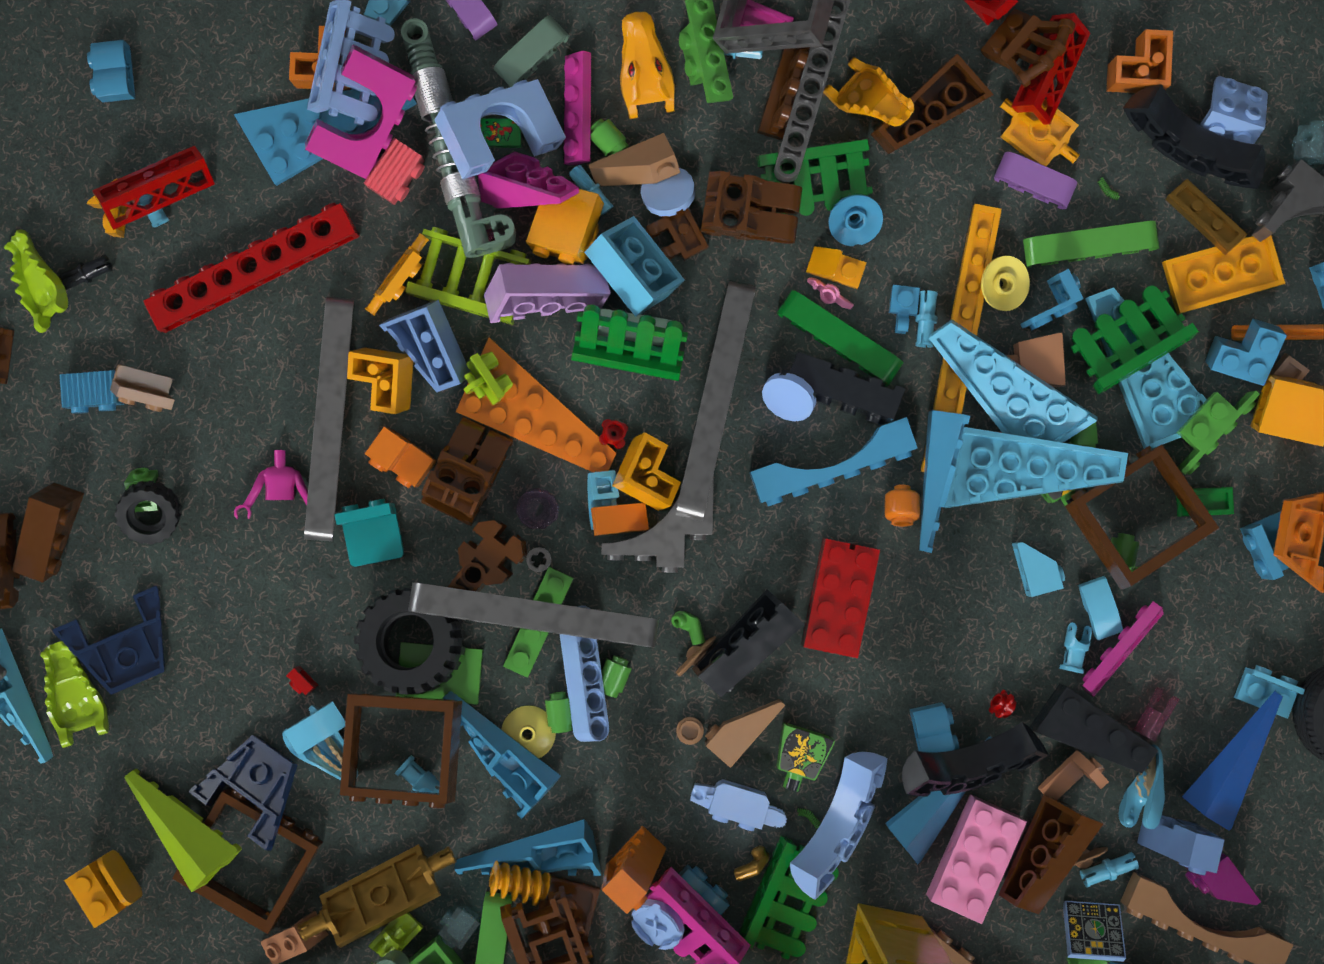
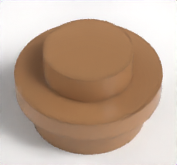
M685 717L678 723L676 733L681 742L692 745L701 740L704 729L702 723L697 718Z

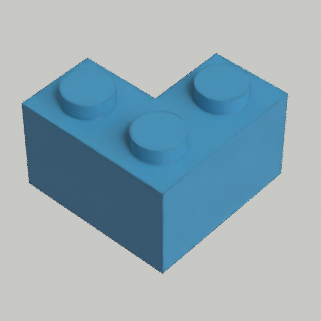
M1252 318L1242 344L1215 336L1205 362L1213 371L1264 386L1287 335L1279 326Z

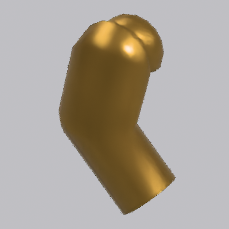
M759 845L753 848L751 855L754 859L750 863L734 869L737 881L740 882L760 874L769 861V853H766L764 846Z

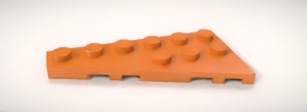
M488 338L481 355L493 352L499 365L490 371L492 376L496 379L506 374L511 379L513 386L505 393L501 401L495 405H492L486 395L479 399L474 391L470 394L464 392L456 412L591 472L609 471L617 453L610 446L602 445L599 442V437L493 340Z

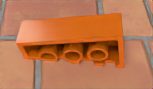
M642 826L606 864L602 891L626 914L632 909L637 911L647 900L648 897L645 895L653 881L666 847Z

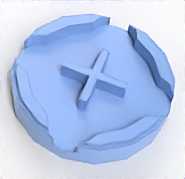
M679 168L680 173L655 184H642L640 193L643 203L651 213L658 216H673L677 214V211L681 209L684 211L691 205L695 198L696 189L692 176L686 170Z
M774 374L768 378L762 390L763 401L767 408L784 420L801 421L811 415L817 403L816 398L814 399L813 396L814 390L803 378L795 374Z
M647 899L637 911L633 910L631 915L633 916L631 921L632 927L646 944L651 946L656 944L660 946L659 949L663 950L672 949L679 944L684 934L683 921L678 913L669 905L658 900Z

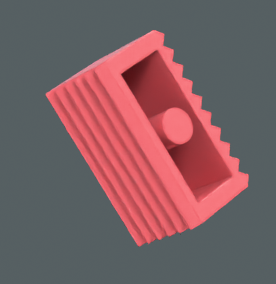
M393 138L364 184L367 188L395 205L397 201L402 202L406 198L410 190L407 186L413 178L418 179L425 168L423 165L425 160L420 154L396 138Z

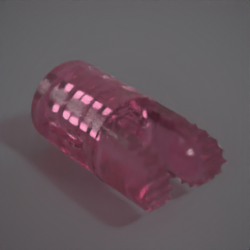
M1158 687L1146 705L1141 719L1137 722V726L1133 728L1135 732L1153 742H1156L1157 736L1180 700L1173 696L1169 699L1163 714L1158 712L1154 707L1160 701L1163 692Z

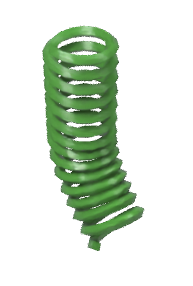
M1104 177L1100 178L1102 180L1097 183L1101 186L1100 188L1104 191L1103 193L1107 192L1105 195H1110L1111 199L1115 198L1118 200L1120 197L1118 196L1119 193L1107 186L1108 184L1104 181Z
M800 808L798 816L808 818L815 828H819L820 820L813 813L811 814V811L809 813V810H803V808L801 811Z

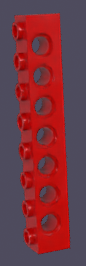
M341 203L328 204L321 209V213L313 217L312 215L304 216L297 221V225L289 229L287 227L280 228L272 233L273 237L265 241L262 239L256 240L248 245L249 249L241 253L237 251L224 256V261L216 265L208 264L198 270L199 273L192 277L184 276L174 282L175 285L166 290L165 288H160L149 294L150 298L143 302L157 330L167 333L360 237L346 208ZM324 224H330V232L326 236H320V227ZM299 236H305V245L301 248H295V240ZM280 248V258L272 261L270 258L272 250ZM251 260H256V269L251 273H247V263ZM227 272H231V282L227 285H223V275ZM206 284L207 293L203 297H199L197 294L198 288ZM181 296L183 299L182 306L174 309L173 302L175 298Z

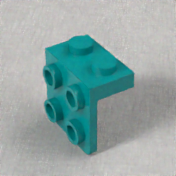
M385 499L370 501L367 508L359 509L358 504L341 507L342 513L334 514L336 524L343 526L349 561L352 566L357 567L396 559L404 555L395 503H386Z

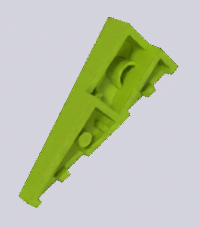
M134 769L124 778L190 891L193 892L206 885L222 867L228 865L242 848L237 843L230 844L222 838L223 833L221 831L210 829L202 823L203 818L173 795L166 796L158 790L159 785L157 783H149L139 775L140 771L138 769Z

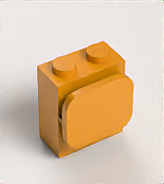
M579 189L578 194L560 204L539 205L526 243L533 250L532 253L542 258H548L549 255L558 257L560 262L568 265H573L574 262L584 264V261L588 258L584 252L595 241L598 234V220L604 202L599 194Z
M1269 374L1262 388L1250 426L1260 433L1324 447V386L1291 377Z
M111 850L64 880L94 928L142 897L139 883L121 855L115 850Z

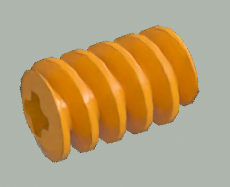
M496 860L490 874V896L494 897L499 889L501 890L502 899H505L508 892H511V901H515L520 894L522 895L523 904H526L529 897H532V905L536 906L539 900H544L548 894L550 873L545 872L541 876L539 870H534L531 873L530 869L526 867L520 871L518 865H513L510 868L509 864L505 862L499 866Z

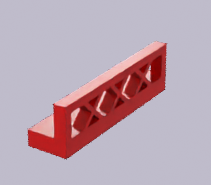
M1075 13L1052 15L1050 21L1058 22L1061 19H1070L1075 23L1074 31L1069 34L1065 45V52H1067L1066 66L1064 67V52L1062 56H1057L1053 61L1054 66L1050 71H1044L1030 81L1031 84L1025 88L1021 84L1011 106L1017 113L1033 112L1043 125L1051 124L1090 36V32ZM1076 30L1079 37L1074 44V32ZM1044 33L1043 37L1053 41L1056 40L1057 34ZM1040 47L1035 52V54L1040 56L1047 53L1046 50ZM1055 75H1056V76H1057V86H1056V88H1055V90H1054L1053 79H1054V77H1055ZM1045 97L1047 100L1046 111L1041 107Z
M192 146L94 189L92 192L102 207L110 226L115 230L215 184L204 157L195 146ZM202 170L205 179L196 183L189 182L192 173ZM172 182L179 184L176 192L172 194L163 193L166 185ZM145 194L153 195L151 203L145 206L137 204L141 196ZM121 205L128 207L125 215L114 219L110 210Z

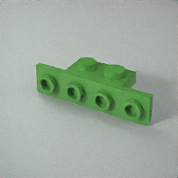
M685 0L690 23L679 33V46L684 53L685 73L689 77L690 85L703 83L707 103L730 101L733 99V93L724 52L713 40L717 24L713 1Z
M1257 391L1247 392L1234 407L1218 392H1214L1176 432L1194 449L1178 466L1183 475L1193 473L1200 465L1199 459L1204 454L1208 455L1214 451L1219 445L1217 440L1223 434L1227 435L1237 426L1236 420L1240 415L1247 414L1255 407L1256 403L1254 400L1260 395Z

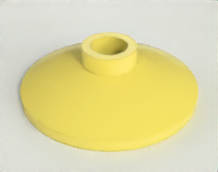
M1000 256L986 266L981 279V289L986 302L994 309L1000 311L1016 309L1024 302L1029 292V274L1025 265L1019 259L1012 256ZM1000 279L1003 281V286H1002V288H1000V284H999V283H1000Z
M522 706L513 710L505 718L501 729L537 758L549 752L556 737V733H552L551 727H548L546 712L535 706ZM526 729L531 730L533 737L530 739L524 738L523 731Z

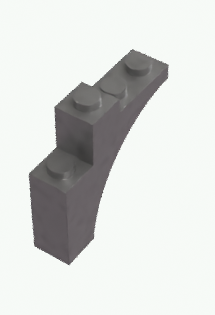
M1302 159L1292 166L1287 164L1277 175V178L1280 180L1273 188L1278 192L1270 203L1273 207L1269 212H1264L1255 224L1258 227L1252 236L1261 242L1272 235L1280 225L1289 219L1310 214L1324 215V169L1318 173Z
M714 475L703 521L677 516L678 497L672 509L657 525L632 539L615 543H602L601 555H607V560H624V555H635V561H651V556H657L656 567H662V572L678 573V567L684 568L685 534H690V540H706V535H712Z

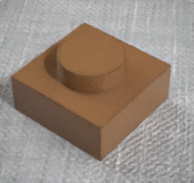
M1284 353L1272 368L1270 374L1302 380L1310 370L1290 355Z

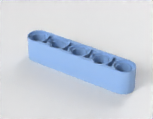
M582 605V606H576V607H581V608L590 609L589 607L583 606V605ZM560 634L574 736L581 742L602 741L608 736L609 722L597 639Z

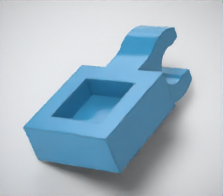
M892 285L889 313L897 314L895 333L906 334L908 332L909 316H916L918 312L920 288Z

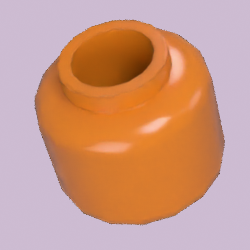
M909 485L894 486V490L885 494V518L891 521V524L894 526L906 527L913 525V522L920 518V494L911 490Z

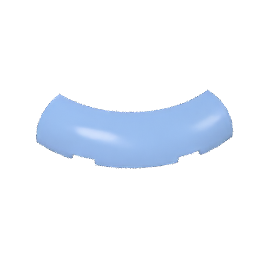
M871 752L852 753L844 758L841 778L826 816L809 843L790 862L791 874L796 884L814 900L835 879L832 873L841 861H848L861 839L875 806L871 801L876 788L882 787L888 758Z

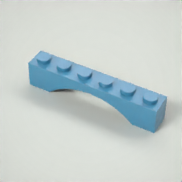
M906 417L878 427L871 439L860 451L835 466L804 470L774 463L749 473L759 502H766L767 506L782 502L783 495L792 493L793 497L808 493L807 487L817 483L819 488L834 484L833 478L844 475V478L848 479L861 474L860 468L870 466V469L874 470L885 466V460L894 456L896 461L911 457V451L917 449V445Z

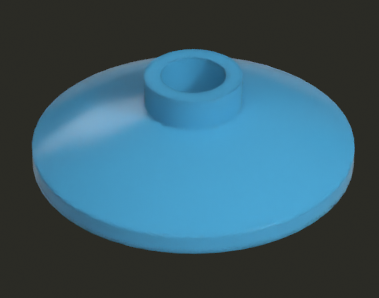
M862 194L850 195L841 199L832 208L828 220L829 229L832 236L841 244L847 246L863 245L871 241L879 233L883 224V213L879 204L873 198ZM858 214L855 220L849 219L851 215Z

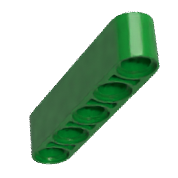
M791 290L777 311L781 318L785 316L791 320L790 324L804 333L808 331L814 335L813 339L827 348L828 346L837 350L836 354L848 362L852 360L859 365V369L871 377L875 375L886 386L890 385L903 365V361L797 291Z

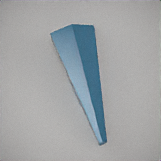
M936 410L928 412L920 551L932 553L935 533L940 525L938 520L941 507H945L956 469L955 465L959 448H962L963 444L962 434L964 425L969 423V415Z

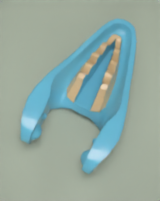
M311 705L309 707L310 715L319 710V708ZM339 731L297 755L285 734L282 733L283 740L292 754L341 780L344 740Z
M1154 744L1151 746L1158 750L1157 754L1143 773L1139 772L1126 789L1119 806V820L1125 827H1133L1137 823L1144 805L1142 818L1144 827L1155 829L1159 825L1165 801L1163 756L1160 748Z

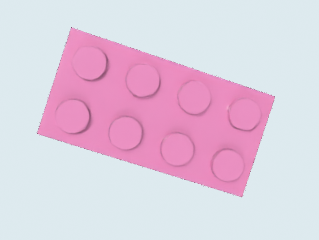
M970 794L926 893L930 901L982 924L1027 822L1012 812Z

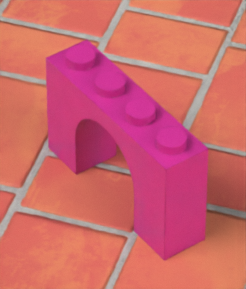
M353 44L341 68V75L361 84L377 95L382 104L381 117L371 130L361 134L345 133L316 119L305 142V150L367 179L369 173L379 161L377 157L381 149L386 150L393 136L390 134V131L394 124L397 126L400 124L405 113L402 107L406 99L412 100L417 86L414 85L416 81L413 75Z

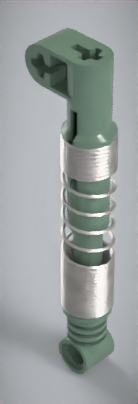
M417 18L409 19L402 25L401 36L408 59L410 60L409 63L412 70L410 74L414 76L416 81L414 84L417 86L415 98L421 118L424 121L433 122L432 125L425 129V132L436 133V136L429 142V145L434 146L435 150L432 158L438 160L439 167L436 171L442 174L443 179L440 182L448 209L453 212L464 254L468 258H474L507 249L516 240V231L512 219L503 214L483 219L479 206L481 197L475 176L462 179L435 123L440 107L447 102L453 101L444 73L445 71L436 60L426 23ZM415 34L422 35L418 40L410 39ZM434 127L435 129L433 131H428V129ZM468 205L471 217L466 218L463 207ZM490 228H492L495 241L489 242L486 232ZM503 228L505 235L500 236L498 229Z

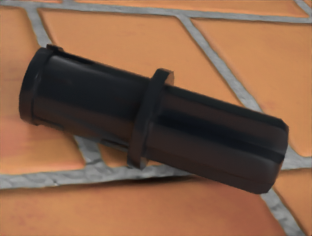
M102 255L85 264L80 262L76 268L62 273L58 277L63 283L65 290H68L84 282L91 283L93 278L111 272L113 266L111 262L100 266L109 260L106 255Z

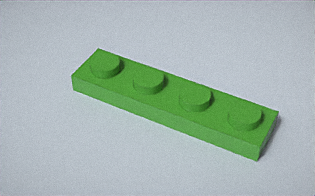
M548 567L534 600L562 605L574 578ZM520 628L503 667L528 678L549 632Z

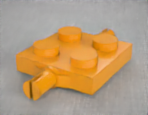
M1008 98L1001 104L1000 108L1010 114L1012 118L1008 128L1000 137L1028 159L1047 167L1051 160L1059 154L1072 164L1080 156V154L1067 145L1070 136L1079 125L1058 108L1051 124L1043 125L1033 112L1017 113L1011 107L1013 102ZM1044 99L1041 106L1044 111L1047 109L1046 99Z
M419 233L413 244L406 249L376 290L371 302L365 308L368 312L375 316L383 303L386 301L390 302L392 299L397 300L406 288L403 286L408 276L413 278L422 266L419 263L422 258L420 252L429 241L428 238Z

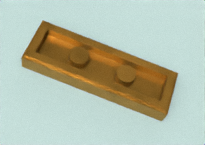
M1188 179L1183 181L1165 199L1224 255L1229 253L1247 235L1244 230Z

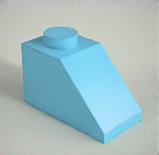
M1023 542L1012 543L1026 596L1034 597L1064 588L1062 581H1065V575L1061 565H1057L1056 561Z

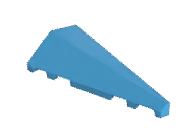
M452 691L443 697V699L462 700ZM462 700L461 726L465 728L471 737L468 741L490 775H495L505 787L502 793L506 799L512 797L521 808L517 811V815L522 819L554 786L561 776Z
M933 791L928 797L918 796L885 823L917 864L922 861L965 792L943 795L941 791Z
M585 819L457 859L454 868L457 874L481 868L482 875H490V869L497 860L499 866L505 862L509 864L510 868L513 865H518L520 871L524 867L529 868L531 873L534 870H539L541 875L545 872L568 870V876H576L577 869H592L593 876L602 875L593 831Z

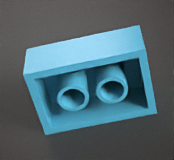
M634 216L600 234L584 252L635 317L666 299L685 281Z

